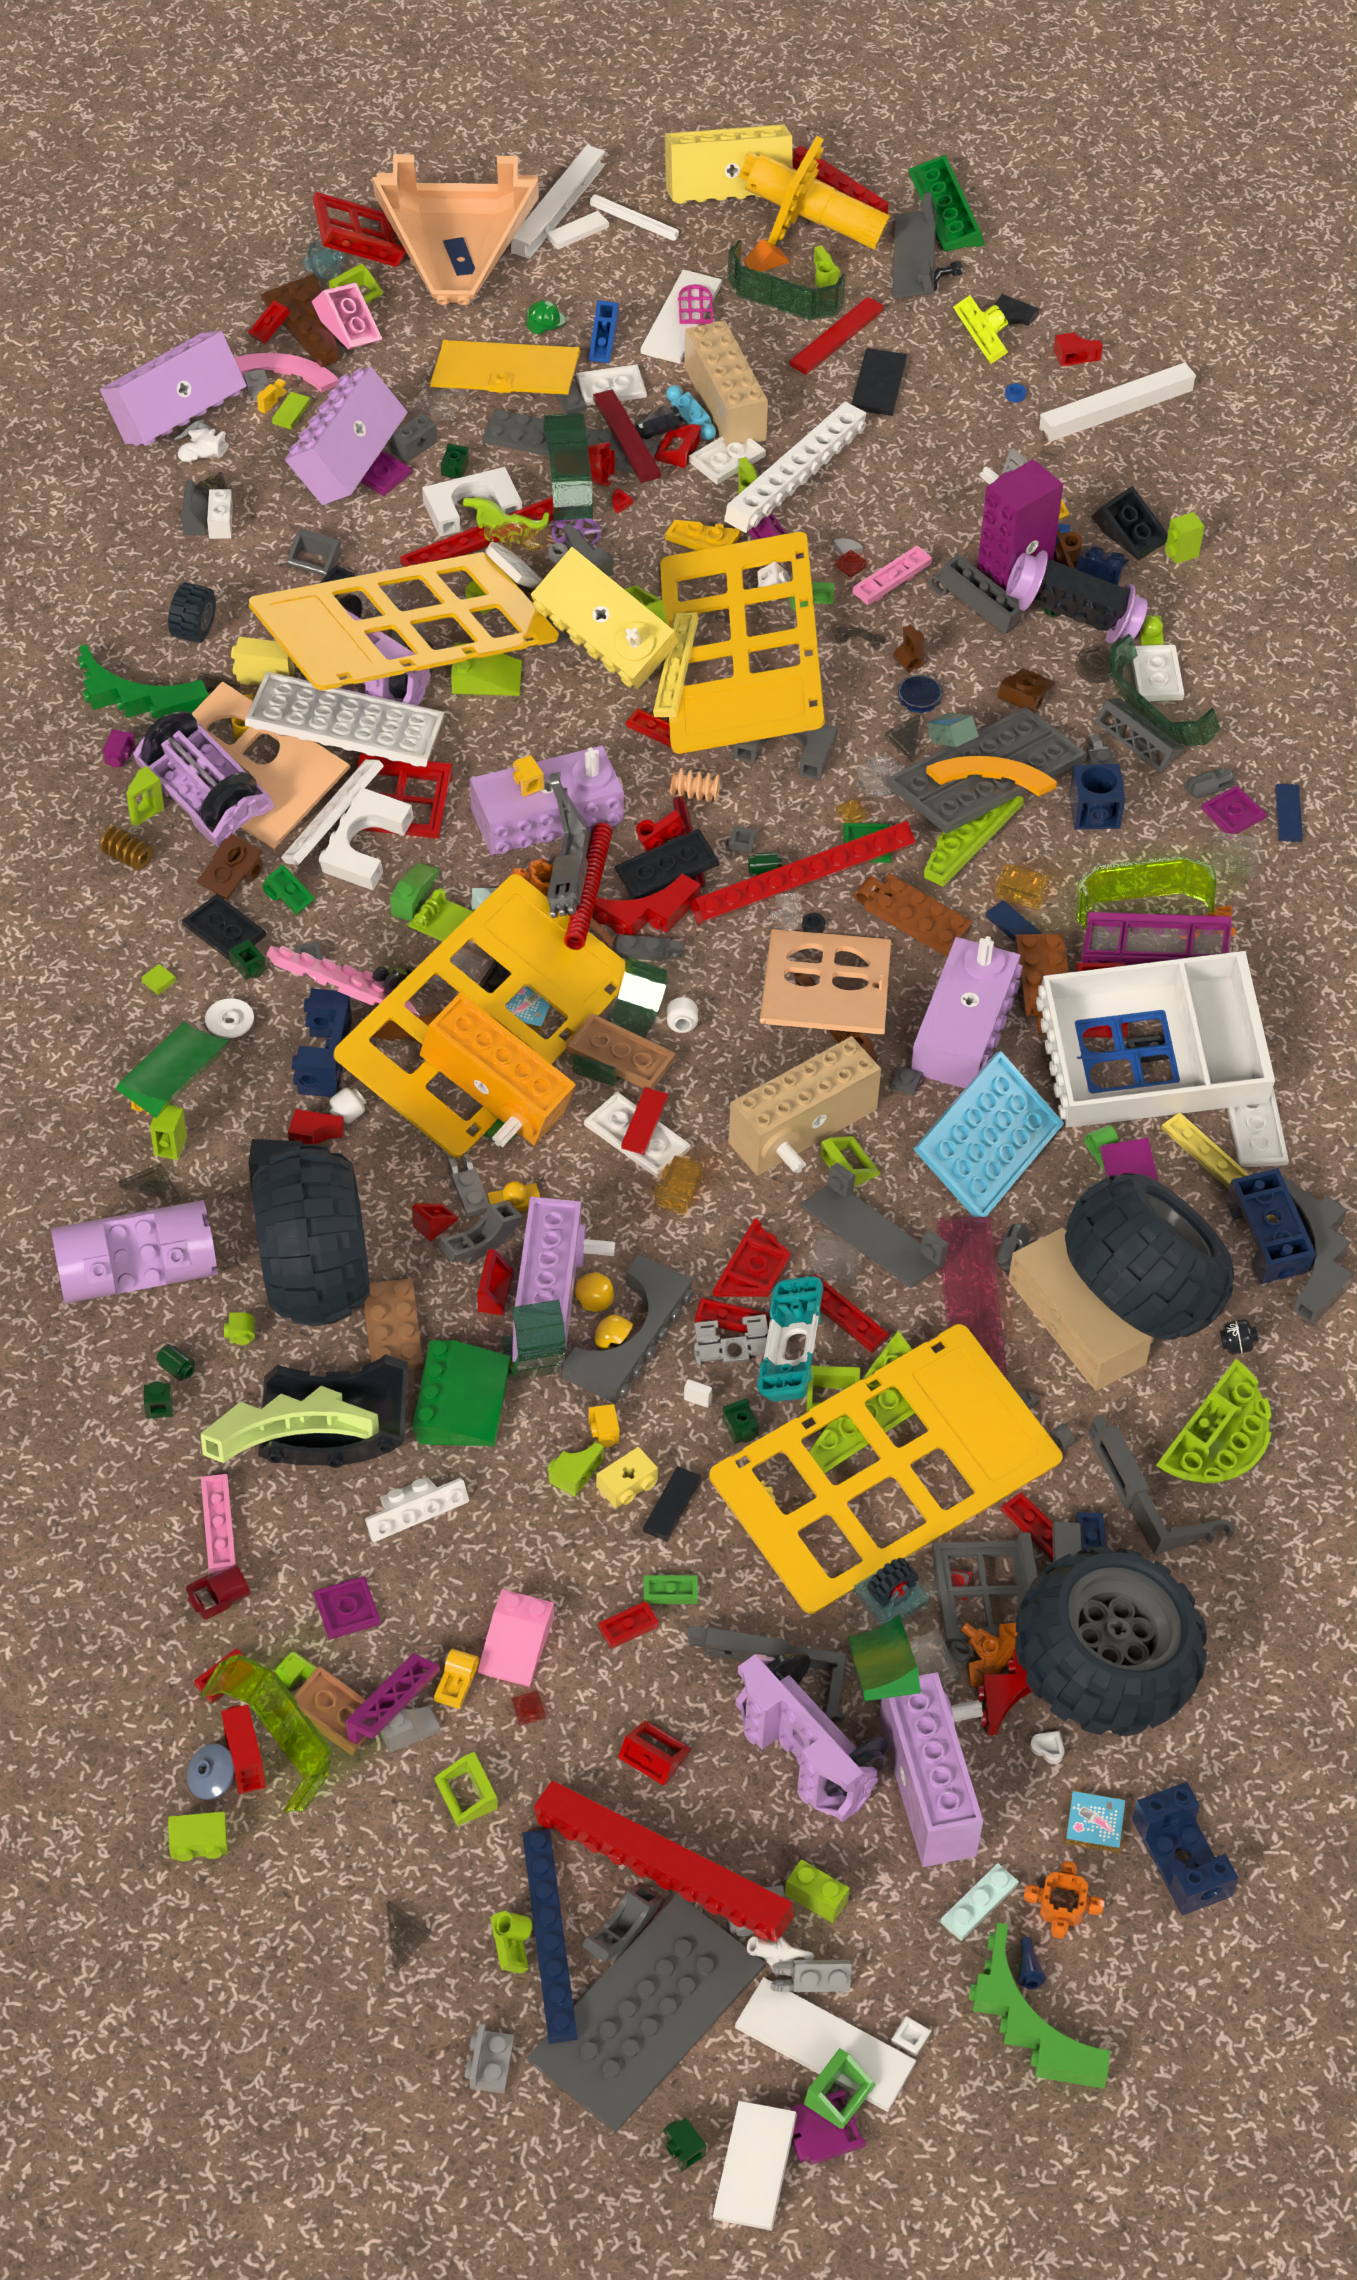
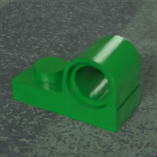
M284 864L266 877L262 885L268 897L274 901H278L281 898L296 916L315 900L313 895Z

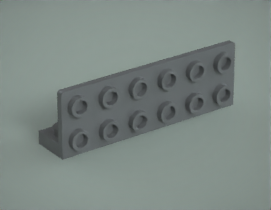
M932 193L923 194L920 211L895 215L893 299L934 293L936 210Z
M835 1163L830 1167L828 1185L801 1203L802 1209L909 1288H913L945 1265L949 1243L931 1230L923 1234L922 1243L911 1237L853 1194L855 1175L839 1163Z

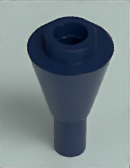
M1024 1937L1021 1939L1022 1956L1018 1984L1027 1989H1036L1046 1981V1976L1034 1953L1032 1939Z

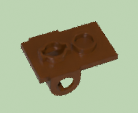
M1058 529L1053 560L1075 569L1082 546L1081 536L1076 532L1060 533Z
M1022 668L1013 676L1010 675L1001 682L998 699L1021 709L1027 707L1036 714L1042 705L1046 691L1054 685L1055 681Z
M231 834L228 839L225 838L212 856L213 860L197 880V883L228 900L243 878L251 882L261 873L263 863L259 856L262 854V850Z

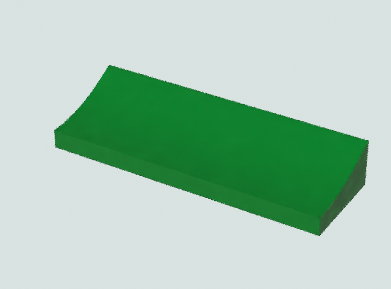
M946 155L908 169L921 202H923L924 193H932L936 210L935 233L943 251L948 252L965 247L985 246L982 233Z
M183 1022L118 1083L116 1090L157 1118L218 1059L230 1039L204 1033Z
M900 1614L874 1630L848 1637L849 1649L865 1701L921 1693L918 1666Z

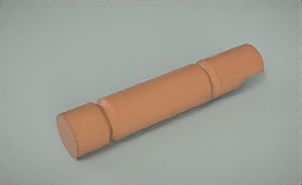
M592 917L589 928L608 946L613 944L615 940L611 937V934Z

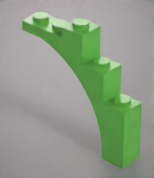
M997 1922L995 1933L989 1932L987 1949L992 1950V1958H986L984 1974L978 1973L977 1983H971L968 2000L974 2001L973 2011L1002 2016L999 2033L1005 2034L1003 2044L1033 2049L1030 2066L1036 2067L1035 2077L1104 2089L1108 2076L1110 2051L1085 2045L1061 2034L1048 2025L1028 2005L1019 1992L1007 1963L1005 1946L1008 1924Z

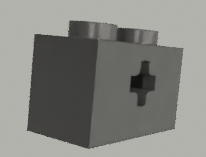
M419 415L392 434V453L405 463H408L438 442L437 424L425 415Z

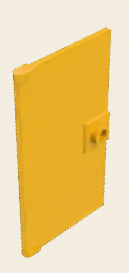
M443 340L430 387L477 389L497 393H510L513 391L569 395L577 361L580 356V347Z

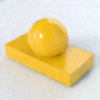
M518 1181L507 1183L503 1190L487 1193L490 1205L509 1200L518 1212L529 1210L530 1197L541 1198L536 1183L523 1185Z

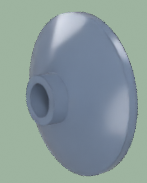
M209 1744L200 1748L193 1755L187 1768V1784L195 1796L204 1800H212L227 1791L235 1775L230 1751L222 1745Z

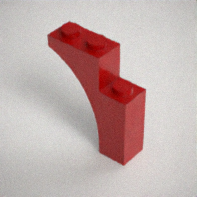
M681 874L665 889L644 898L623 901L599 897L595 903L593 918L599 924L609 926L617 934L636 935L647 923H650L657 930L660 929L668 933L691 909L689 903L701 896V884Z
M1015 1649L1011 1659L1007 1660V1674H986L983 1676L981 1685H977V1699L983 1702V1716L979 1717L980 1726H985L986 1735H997L1001 1722L1011 1707L1021 1698L1032 1692L1026 1683L1027 1671L1023 1670L1022 1665H1018Z

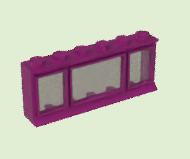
M1088 912L1082 963H1125V966L1230 953L1232 938L1231 916Z

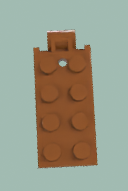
M890 873L887 874L884 884L875 877H867L854 894L855 899L864 904L865 910L947 957L955 937L962 938L973 922Z
M1063 933L1016 935V953L1020 954L1019 964L1023 965L1020 980L1025 1016H1037L1038 1034H1046L1042 1033L1041 1018H1043L1042 1011L1037 1009L1036 997H1039L1038 986L1042 985L1043 976L1069 973Z

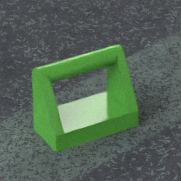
M839 2048L809 2087L804 2105L843 2129L873 2090L875 2083L850 2054ZM844 2074L859 2084L860 2087L841 2113H839L825 2095L840 2075Z

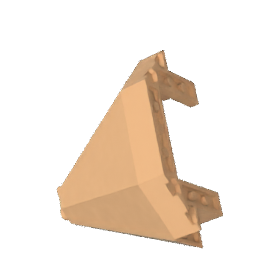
M393 154V173H377V177H372L374 195L432 298L437 299V304H470V300L475 298L539 199L538 175H519L518 156H497L498 184L417 183L414 155ZM464 238L475 266L473 274L456 275L443 240ZM459 257L457 260L462 262L465 258Z

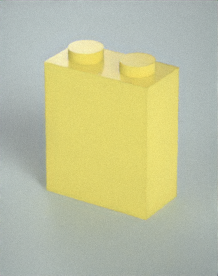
M239 637L237 644L232 647L231 658L235 659L233 674L236 675L238 684L260 686L266 671L289 677L295 676L294 662L277 641Z

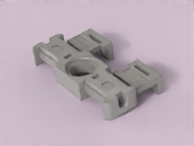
M766 1314L743 1317L742 1324L747 1325L748 1333H745L743 1337L721 1340L720 1336H716L717 1320L694 1323L697 1342L693 1350L696 1366L700 1367L701 1362L722 1360L723 1364L749 1361L750 1356L764 1355L767 1342L766 1334H768ZM730 1344H737L741 1347L742 1353L738 1357H732L728 1354L727 1347Z

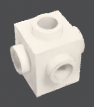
M775 561L757 571L758 588L790 582L788 571Z

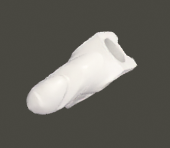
M207 428L188 431L192 437L190 439L192 442L185 443L179 448L178 458L183 462H191L198 458H222L229 446L225 442L226 433L222 431L217 436H214L216 430H209Z

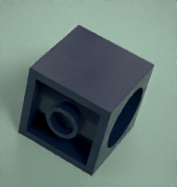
M1120 764L1073 766L1069 799L1074 830L1120 829L1125 804Z

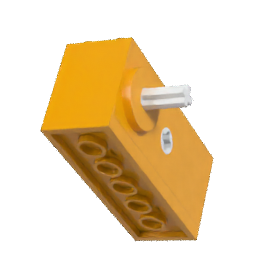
M459 993L428 1026L420 1056L505 1123L492 1137L498 1147H504L516 1133L535 1146L565 1113L576 1084L462 993Z

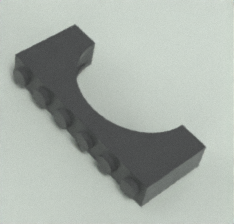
M640 1254L626 1272V1286L633 1289L646 1305L648 1314L642 1328L628 1342L613 1349L590 1351L575 1346L562 1364V1379L614 1404H617L621 1397L625 1398L631 1387L630 1383L634 1378L638 1379L644 1368V1362L646 1359L651 1360L653 1358L659 1340L662 1342L665 1340L669 1332L668 1327L672 1322L676 1323L678 1321L684 1303L688 1305L694 1295L691 1278Z

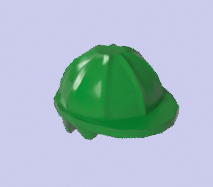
M541 300L528 308L526 313V326L529 331L535 334H541L547 330L554 331L565 325L566 319L564 315L558 311V307L551 303V301Z

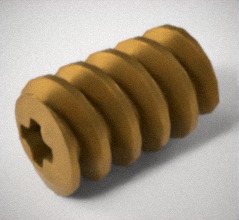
M114 825L106 829L101 839L100 848L105 855L117 859L136 871L142 870L152 859L154 851L152 845L147 847L145 841L139 842L137 837L132 838L130 833L125 834L122 829L117 830V827Z

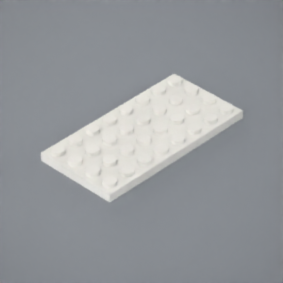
M266 671L246 716L245 726L256 730L275 732L278 735L297 737L300 740H310L323 745L341 747L348 751L363 752L370 756L376 755L388 758L391 761H402L414 766L426 767L443 722L444 712L342 688L318 690L307 680Z

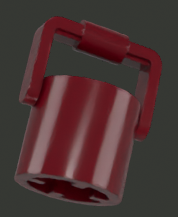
M236 1564L214 1575H207L186 1587L188 1602L195 1612H199L203 1619H210L229 1609L232 1604L250 1596L248 1584ZM207 1586L216 1605L205 1610L204 1604L194 1592Z

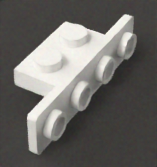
M428 1477L417 1479L411 1485L391 1490L387 1495L380 1497L385 1510L367 1517L365 1522L371 1540L373 1542L379 1541L468 1503L469 1497L464 1481L459 1478L436 1487Z

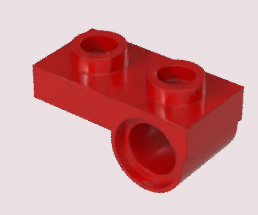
M674 810L656 824L648 819L639 822L636 826V833L643 849L647 852L679 835L686 827L681 815Z

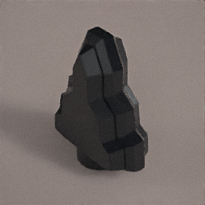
M675 405L670 408L662 406L657 411L651 413L648 418L638 422L635 428L642 439H649L653 436L679 429L680 422L683 419Z

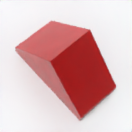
M414 1203L412 1207L413 1228L430 1242L459 1219L443 1204Z

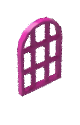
M697 284L683 287L678 297L680 324L713 323V297L711 291L707 287ZM691 289H699V297L691 296ZM688 290V297H681ZM702 291H705L709 297L702 296ZM681 300L688 301V309H681ZM691 300H698L700 309H693ZM703 300H710V309H704ZM681 312L689 313V319H682ZM692 312H699L700 319H692ZM703 312H710L711 319H704Z

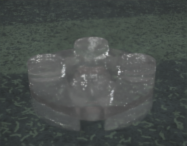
M871 757L867 759L865 764L859 766L858 784L867 795L881 797L895 795L896 793L886 786L887 778L902 771L903 768L899 763L898 766L893 763V759L889 757ZM878 774H882L885 778H878Z

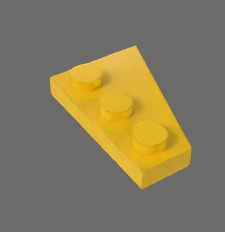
M674 520L665 533V540L698 551L736 544L743 531L736 527L735 529L724 528V524H715V527L703 526L701 522Z

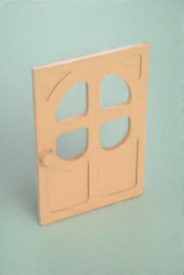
M222 681L192 715L196 718L197 723L245 772L250 773L256 779V783L271 797L275 808L265 815L254 816L242 825L241 828L270 848L275 849L347 772L350 765L314 741L300 740L297 737L278 735L275 732L256 730L252 727H249L234 744H226L208 731L209 726L214 721L234 717L246 720L253 701ZM261 734H268L280 743L279 753L272 762L261 765L243 755L244 751Z
M772 929L760 1023L884 1034L891 939ZM813 948L823 952L821 963L788 960V957L793 953L803 949ZM840 951L852 952L864 959L868 967L837 965L834 963L835 953ZM789 972L815 974L820 976V982L809 987L798 986L788 982L784 975ZM834 977L861 978L867 980L868 985L858 990H842L832 984V979Z

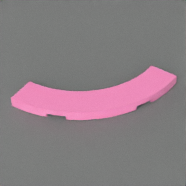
M255 353L234 358L242 376L244 372L260 369L273 370L274 373L287 375L295 374L303 377V380L312 384L321 393L338 385V378L328 369L299 356L282 353Z

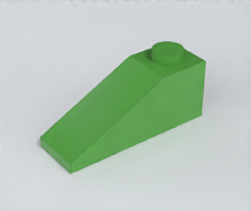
M417 863L398 882L390 897L391 915L411 921L420 910L440 869Z

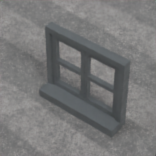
M1020 1533L1017 1541L933 1543L931 1549L945 1644L952 1643L953 1641L968 1643L967 1641L969 1640V1637L960 1630L961 1627H958L954 1598L983 1597L987 1626L974 1628L976 1630L981 1628L998 1638L999 1626H993L989 1597L1017 1596L1018 1605L1020 1606L1028 1588L1034 1579L1037 1578L1031 1534ZM1011 1556L1015 1585L987 1586L983 1557ZM976 1557L981 1586L952 1587L948 1558Z

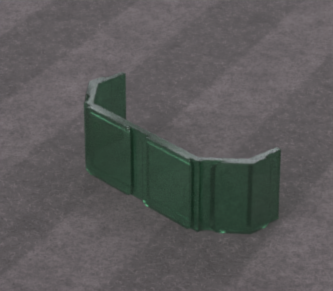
M738 240L728 252L727 279L733 290L736 289L738 297L767 307L772 306L778 308L779 311L807 320L836 316L842 309L846 274H842L835 285L811 289L742 266V240Z
M584 413L543 415V432L547 435L552 479L553 521L593 518L592 478Z
M1127 634L1123 639H1119L1111 646L1110 673L1116 692L1141 715L1144 714L1150 722L1179 744L1197 746L1209 743L1220 730L1215 710L1211 708L1197 721L1171 722L1123 679V668L1138 656L1131 635Z
M626 957L625 975L618 999L606 1020L646 1038L660 1011L661 1002L668 984L667 970ZM577 1054L573 1056L572 1071L574 1074L613 1087L617 1086L618 1083L622 1084L624 1079L616 1075V1067Z
M559 1299L512 1307L518 1352L516 1362H512L513 1335L501 1337L503 1353L511 1356L509 1370L511 1380L517 1381L557 1374L566 1356L565 1328Z

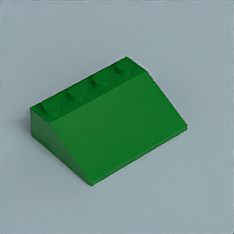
M430 1340L412 1425L418 1444L495 1446L511 1365V1356L454 1340Z

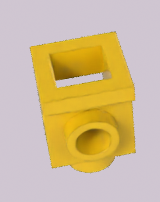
M532 755L514 761L513 768L515 771L512 774L515 783L521 785V795L523 797L544 789V774Z
M615 1405L589 1407L588 1422L592 1438L597 1437L598 1443L603 1445L604 1448L618 1444L620 1430Z

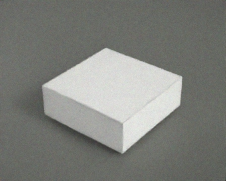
M690 1379L687 1380L684 1386V1400L708 1408L712 1398V1387Z
M906 2016L892 2037L891 2043L916 2057L930 2036L931 2030Z

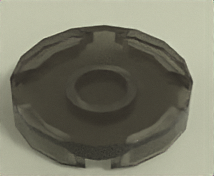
M1089 647L1080 651L1077 655L1075 670L1082 679L1090 683H1107L1113 680L1119 673V659L1108 649L1105 651L1101 650V647Z

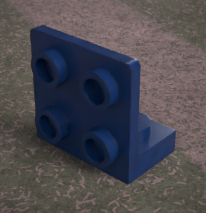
M1099 547L1087 548L1079 556L1076 570L1115 585H1119L1122 570L1129 563V559L1124 558L1125 555L1112 552V554L1104 553V550Z

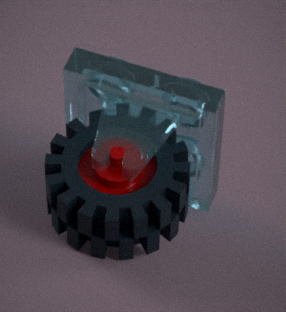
M904 1558L894 1559L890 1564L886 1563L882 1569L880 1568L871 1576L854 1585L853 1589L854 1593L881 1625H884L899 1614L901 1620L929 1603V1597L916 1583L919 1575Z

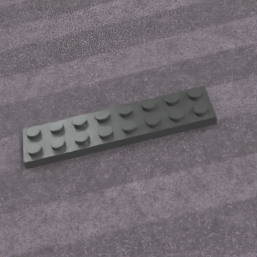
M495 409L483 436V443L550 457L557 456V453L560 451L603 442L611 443L612 446H609V448L615 452V470L635 474L612 432ZM642 439L655 460V453L659 447V442Z

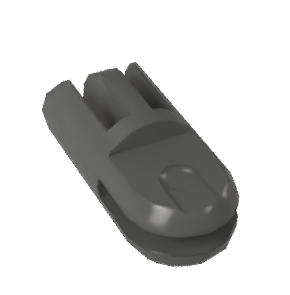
M1221 768L1188 778L1184 786L1192 796L1199 799L1233 786L1235 774L1229 768Z
M1022 1223L1009 1226L995 1259V1262L998 1263L1007 1275L1010 1273L1013 1252L1027 1246L1030 1239L1029 1230Z

